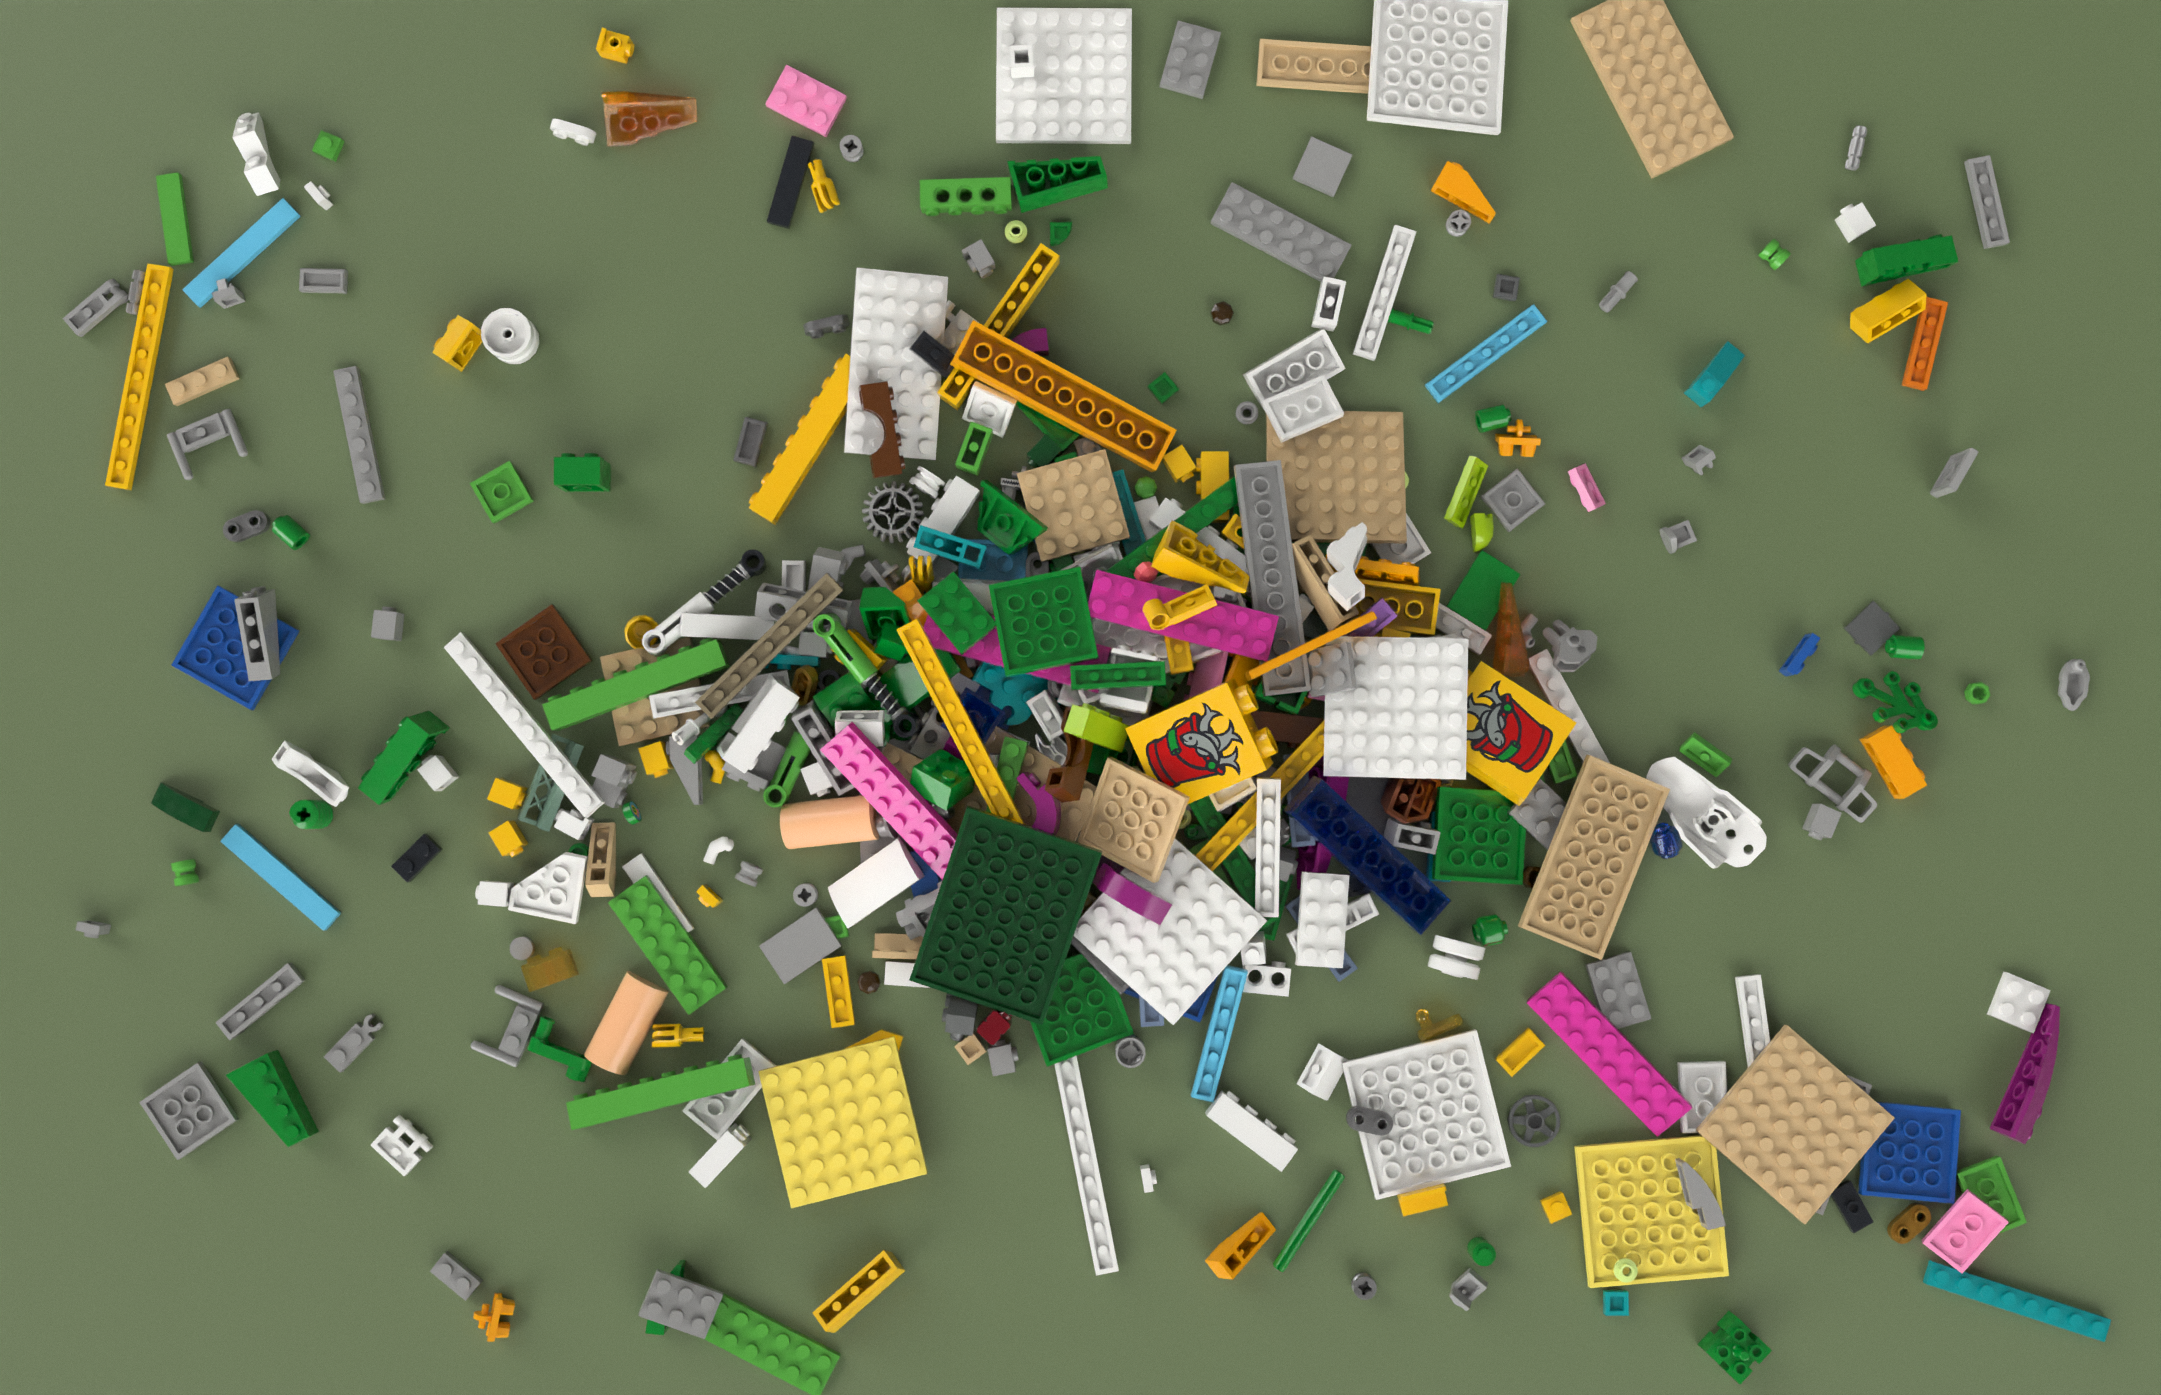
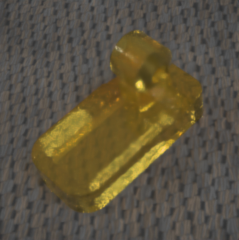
M1421 1009L1417 1011L1415 1016L1421 1030L1417 1031L1420 1042L1452 1030L1464 1023L1460 1014L1453 1015L1435 1024H1432L1426 1010Z

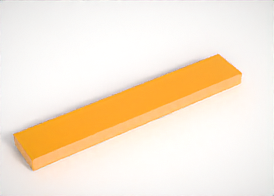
M1374 611L1368 612L1245 672V676L1250 681L1376 620L1377 617Z

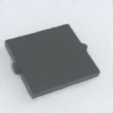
M1872 601L1844 629L1855 640L1854 643L1859 644L1871 656L1900 628L1889 617L1888 612H1884Z

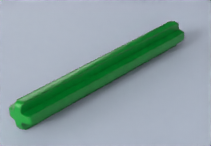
M1333 1170L1273 1262V1266L1277 1270L1285 1271L1345 1179V1176L1338 1170Z

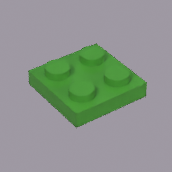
M511 461L504 463L470 483L491 522L494 524L534 502Z

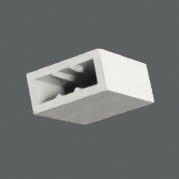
M736 1123L732 1125L691 1168L689 1173L706 1188L752 1139L749 1136L750 1132L741 1124L739 1126Z

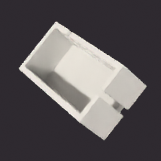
M770 674L731 729L738 733L737 737L728 732L716 748L721 758L743 773H746L748 769L752 770L758 762L757 756L762 750L765 751L772 742L770 738L775 731L779 732L786 722L784 719L788 713H793L798 707L800 697L795 691Z

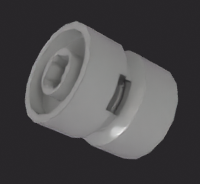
M1133 1034L1119 1039L1115 1045L1116 1058L1124 1067L1135 1068L1144 1061L1146 1055L1142 1040Z

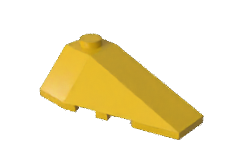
M1171 520L1155 552L1151 567L1173 578L1204 585L1207 584L1213 587L1218 586L1239 593L1246 592L1250 578L1248 574L1229 559H1222L1214 552L1215 548L1210 544L1206 547L1197 539L1199 535L1194 531Z

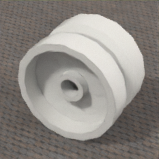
M500 308L491 312L483 322L481 328L483 344L486 349L501 361L508 364H521L530 360L536 353L539 346V333L535 325L521 312L511 308Z
M1435 935L1433 947L1436 950L1446 952L1445 956L1431 954L1427 966L1441 970L1442 973L1451 976L1478 980L1481 968L1476 964L1467 962V959L1483 960L1486 948Z

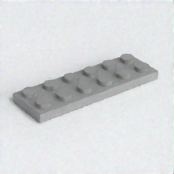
M1233 182L1210 222L1213 226L1322 282L1324 276L1330 278L1336 276L1351 247V244Z

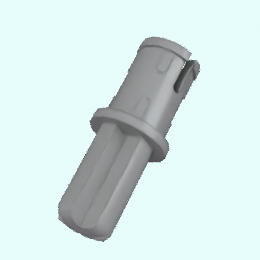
M1627 271L1616 285L1610 287L1609 293L1599 303L1600 309L1606 313L1610 312L1620 299L1626 297L1627 291L1638 281L1637 277L1632 272Z

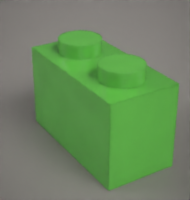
M970 422L955 463L957 469L975 476L979 475L993 437V429Z

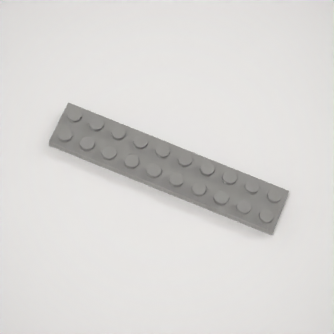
M1281 460L1234 466L1247 573L1250 577L1249 588L1252 609L1279 616L1268 661L1305 643ZM1301 655L1262 674L1263 696L1311 691L1307 655ZM1259 660V665L1265 663V661Z

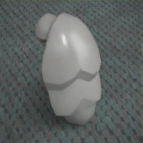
M2071 659L2066 662L2058 677L2060 682L2058 696L2061 698L2063 706L2070 711L2076 710L2088 694L2090 674L2082 659Z

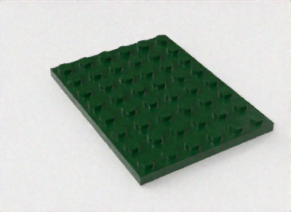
M968 805L909 981L1043 1025L1098 867L1102 850Z

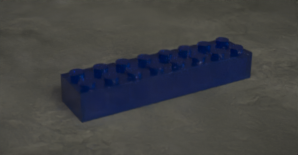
M1313 776L1283 809L1288 816L1402 922L1419 935L1423 934L1451 902L1437 886L1323 779Z

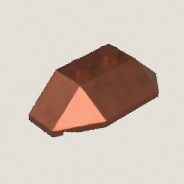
M1389 778L1381 799L1384 811L1404 824L1428 819L1437 796V787H1440L1442 780Z

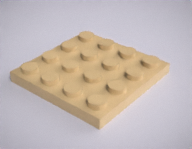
M1105 449L1017 473L1027 511L1048 527L1044 533L1035 539L1041 563L1130 538Z
M691 637L677 639L667 648L664 654L673 656L679 653L678 650L680 648L690 645L693 648ZM660 643L651 645V648H657ZM632 649L601 656L605 681L614 678L613 674L616 672L635 670V666L640 663L648 662V664L657 662L656 658L659 656L651 655L646 649ZM700 678L664 692L701 686ZM648 697L613 710L612 716L619 746L672 735L674 731H677L686 724V720H695L705 712L701 709L653 718ZM709 721L700 728L709 727Z
M1108 757L1089 808L1090 814L1077 842L1102 850V855L1153 883L1159 882L1190 797L1113 757Z

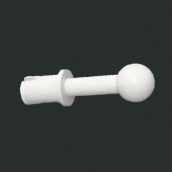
M728 705L716 717H721L728 710ZM703 713L695 720H686L685 725L672 733V738L675 742L679 740L677 742L679 745L684 744L693 735L700 734V727L711 720V718L706 713Z

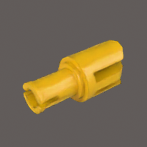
M818 159L813 160L814 165L812 162H809L808 167L814 180L811 189L820 213H824L827 209L840 205V201L833 180L826 176L822 160Z
M911 556L909 558V566L912 580L918 585L921 594L925 595L924 591L927 593L932 589L931 583L935 578L931 556H927V566L924 556H918V567H916L915 557Z
M653 1024L652 1029L655 1030L652 1033V1039L656 1040L652 1042V1048L681 1047L683 1042H704V1027L683 1028L681 1024Z

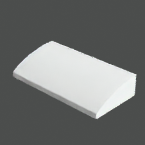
M1319 329L1244 373L1243 376L1262 406V400L1322 375L1329 379L1346 368L1325 329Z
M898 838L828 887V890L840 917L847 928H850L925 877L902 840Z

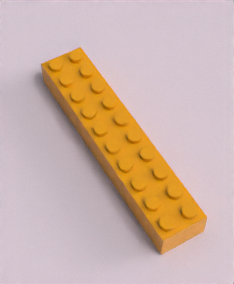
M974 320L971 322L950 363L951 366L1016 399L1020 403L1151 473L1157 470L1177 431L1171 426Z

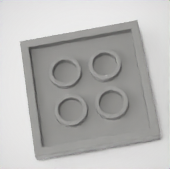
M202 1061L196 1063L139 1102L177 1160L182 1159L239 1120V1117Z

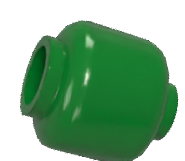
M1492 914L1477 918L1475 924L1472 925V933L1475 942H1479L1482 946L1486 947L1502 943L1505 934H1508V927L1505 920L1501 921L1498 915Z

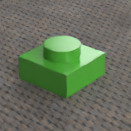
M321 130L312 151L336 162L345 141Z

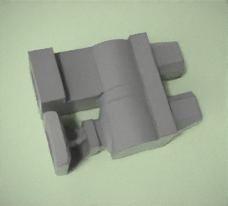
M942 881L937 883L938 889L926 895H918L913 900L911 898L905 900L906 908L896 912L898 923L901 927H905L910 940L919 936L924 937Z

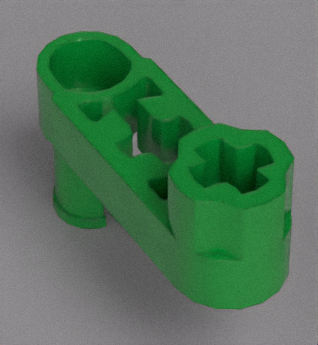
M542 1016L535 1035L531 1037L527 1050L568 1065L565 1076L575 1081L585 1082L592 1062L584 1054L551 1043L548 1038L555 1020Z

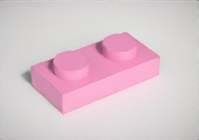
M1586 463L1568 471L1570 481L1576 487L1581 503L1588 512L1606 504Z

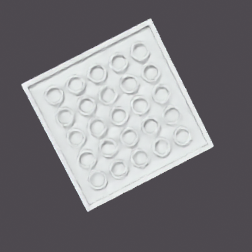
M1374 0L1367 121L1499 135L1501 133L1508 0Z
M997 8L996 143L1131 144L1132 8ZM1032 44L1034 77L1012 78L1009 46Z
M1341 636L1326 643V646L1343 642L1351 643L1357 689L1325 695L1323 776L1466 780L1468 639Z
M1176 838L1173 841L1159 882L1153 883L1127 868H1124L1121 872L1128 879L1161 896L1172 904L1161 925L1139 915L1105 893H1102L1079 918L1074 933L1075 938L1172 1025L1179 1020L1267 922L1260 913Z
M1474 1029L1342 1063L1352 1107L1361 1106L1384 1111L1393 1120V1128L1387 1135L1380 1136L1358 1131L1376 1200L1511 1167L1477 1030ZM1361 1115L1355 1117L1356 1123L1362 1122L1363 1117ZM1380 1120L1378 1122L1379 1128H1383L1385 1126V1120Z

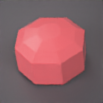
M1142 562L1136 567L1134 577L1139 581L1152 583L1157 577L1158 570L1151 567V562Z

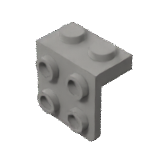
M772 741L770 746L765 751L762 750L757 756L758 762L752 770L748 769L746 773H743L728 762H725L722 770L728 772L726 776L739 782L741 778L747 781V786L756 791H760L761 788L766 789L786 748Z

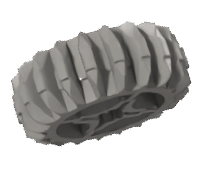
M892 481L891 488L884 482V490L882 491L878 486H875L877 494L868 493L872 501L864 500L863 502L866 506H869V508L862 509L863 514H869V516L863 518V522H871L866 528L868 531L875 528L872 534L875 538L882 533L880 537L882 542L886 540L887 536H889L890 543H894V536H897L899 542H903V534L910 539L911 535L908 531L911 529L917 533L918 529L913 525L914 523L920 525L922 522L917 516H924V512L917 509L923 507L922 502L915 503L919 499V495L914 494L911 496L913 493V488L911 487L904 491L906 486L904 483H901L899 489H897L895 481ZM890 495L887 505L876 508L880 500ZM897 495L907 499L911 509L899 507ZM894 504L896 511L900 512L895 513L892 520L890 514L886 513L892 510ZM875 515L888 519L889 530L877 524ZM910 517L903 527L896 529L897 522L901 518Z

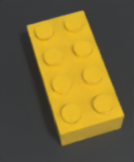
M1359 579L1365 586V597L1355 605L1359 614L1352 620L1359 617L1383 597L1397 614V617L1384 628L1407 632L1412 635L1428 637L1435 635L1441 589Z

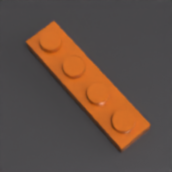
M1926 297V309L1918 315L1902 386L1921 391L1927 389L1948 302Z

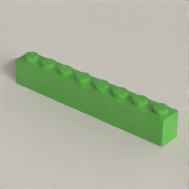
M707 638L700 641V645L692 648L690 645L680 648L678 650L679 653L670 656V654L661 655L656 658L657 662L651 664L643 662L636 665L633 671L627 672L622 670L614 673V678L605 681V678L597 679L591 682L592 686L585 689L583 686L571 689L569 695L562 697L561 694L548 698L549 702L542 704L551 730L560 731L648 698L649 695L664 692L730 667L721 641Z
M742 1054L728 1057V1062L720 1064L719 1060L705 1063V1068L698 1069L697 1065L683 1068L684 1073L676 1075L675 1071L661 1074V1079L654 1080L653 1076L639 1079L640 1084L632 1086L631 1082L617 1085L618 1090L610 1091L608 1087L596 1090V1095L588 1097L587 1093L573 1096L574 1101L566 1102L571 1130L756 1085L750 1057L742 1058Z

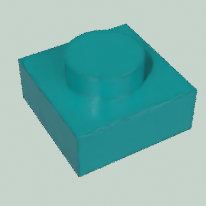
M1603 1290V1314L1605 1316H1629V1292L1627 1290Z

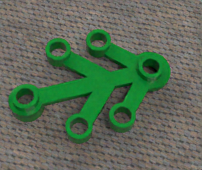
M1894 671L1889 672L1883 678L1884 683L1889 686L1893 696L1877 689L1873 681L1868 678H1861L1852 686L1853 693L1857 697L1865 699L1870 695L1892 706L1888 709L1884 707L1876 709L1872 714L1875 721L1882 723L1888 718L1903 714L1913 717L1909 720L1899 718L1893 723V728L1898 733L1902 734L1908 729L1915 727L1923 731L1932 730L1938 724L1935 713L1924 706L1919 696L1921 692L1920 686L1916 682H1910L1904 687V693L1910 697L1914 705L1912 707L1898 685L1900 676Z

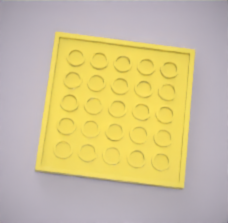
M895 1036L758 1071L791 1208L928 1174Z
M1695 1135L1574 1146L1588 1287L1598 1288L1729 1276L1724 1226L1711 1230L1701 1226L1697 1208L1692 1209L1686 1205L1675 1162L1677 1158L1684 1160L1701 1176L1715 1196L1723 1214L1717 1150L1704 1137ZM1622 1258L1632 1260L1638 1269L1636 1278L1628 1283L1618 1280L1613 1271L1615 1263ZM1629 1267L1623 1269L1624 1275L1630 1272Z

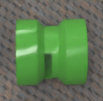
M1775 238L1758 254L1762 260L1769 262V266L1773 270H1776L1791 255L1787 249H1782L1779 246V242Z
M195 859L171 863L172 871L175 872L176 876L174 878L175 886L199 882L198 874L195 873Z

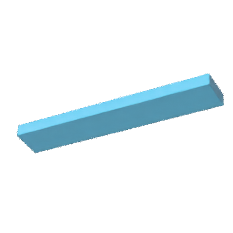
M282 198L182 290L201 308L213 297L212 293L218 291L216 281L225 278L229 283L301 217L300 214Z
M1534 304L1426 383L1425 387L1436 402L1440 403L1546 324L1547 320Z
M235 824L220 841L323 931H326L341 914L336 907L240 824Z
M1230 965L1223 969L1191 1091L1192 1098L1214 1102L1248 974L1247 969Z

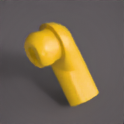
M709 750L704 758L713 768L710 781L721 784L725 773L722 770L725 760L721 758L718 751Z

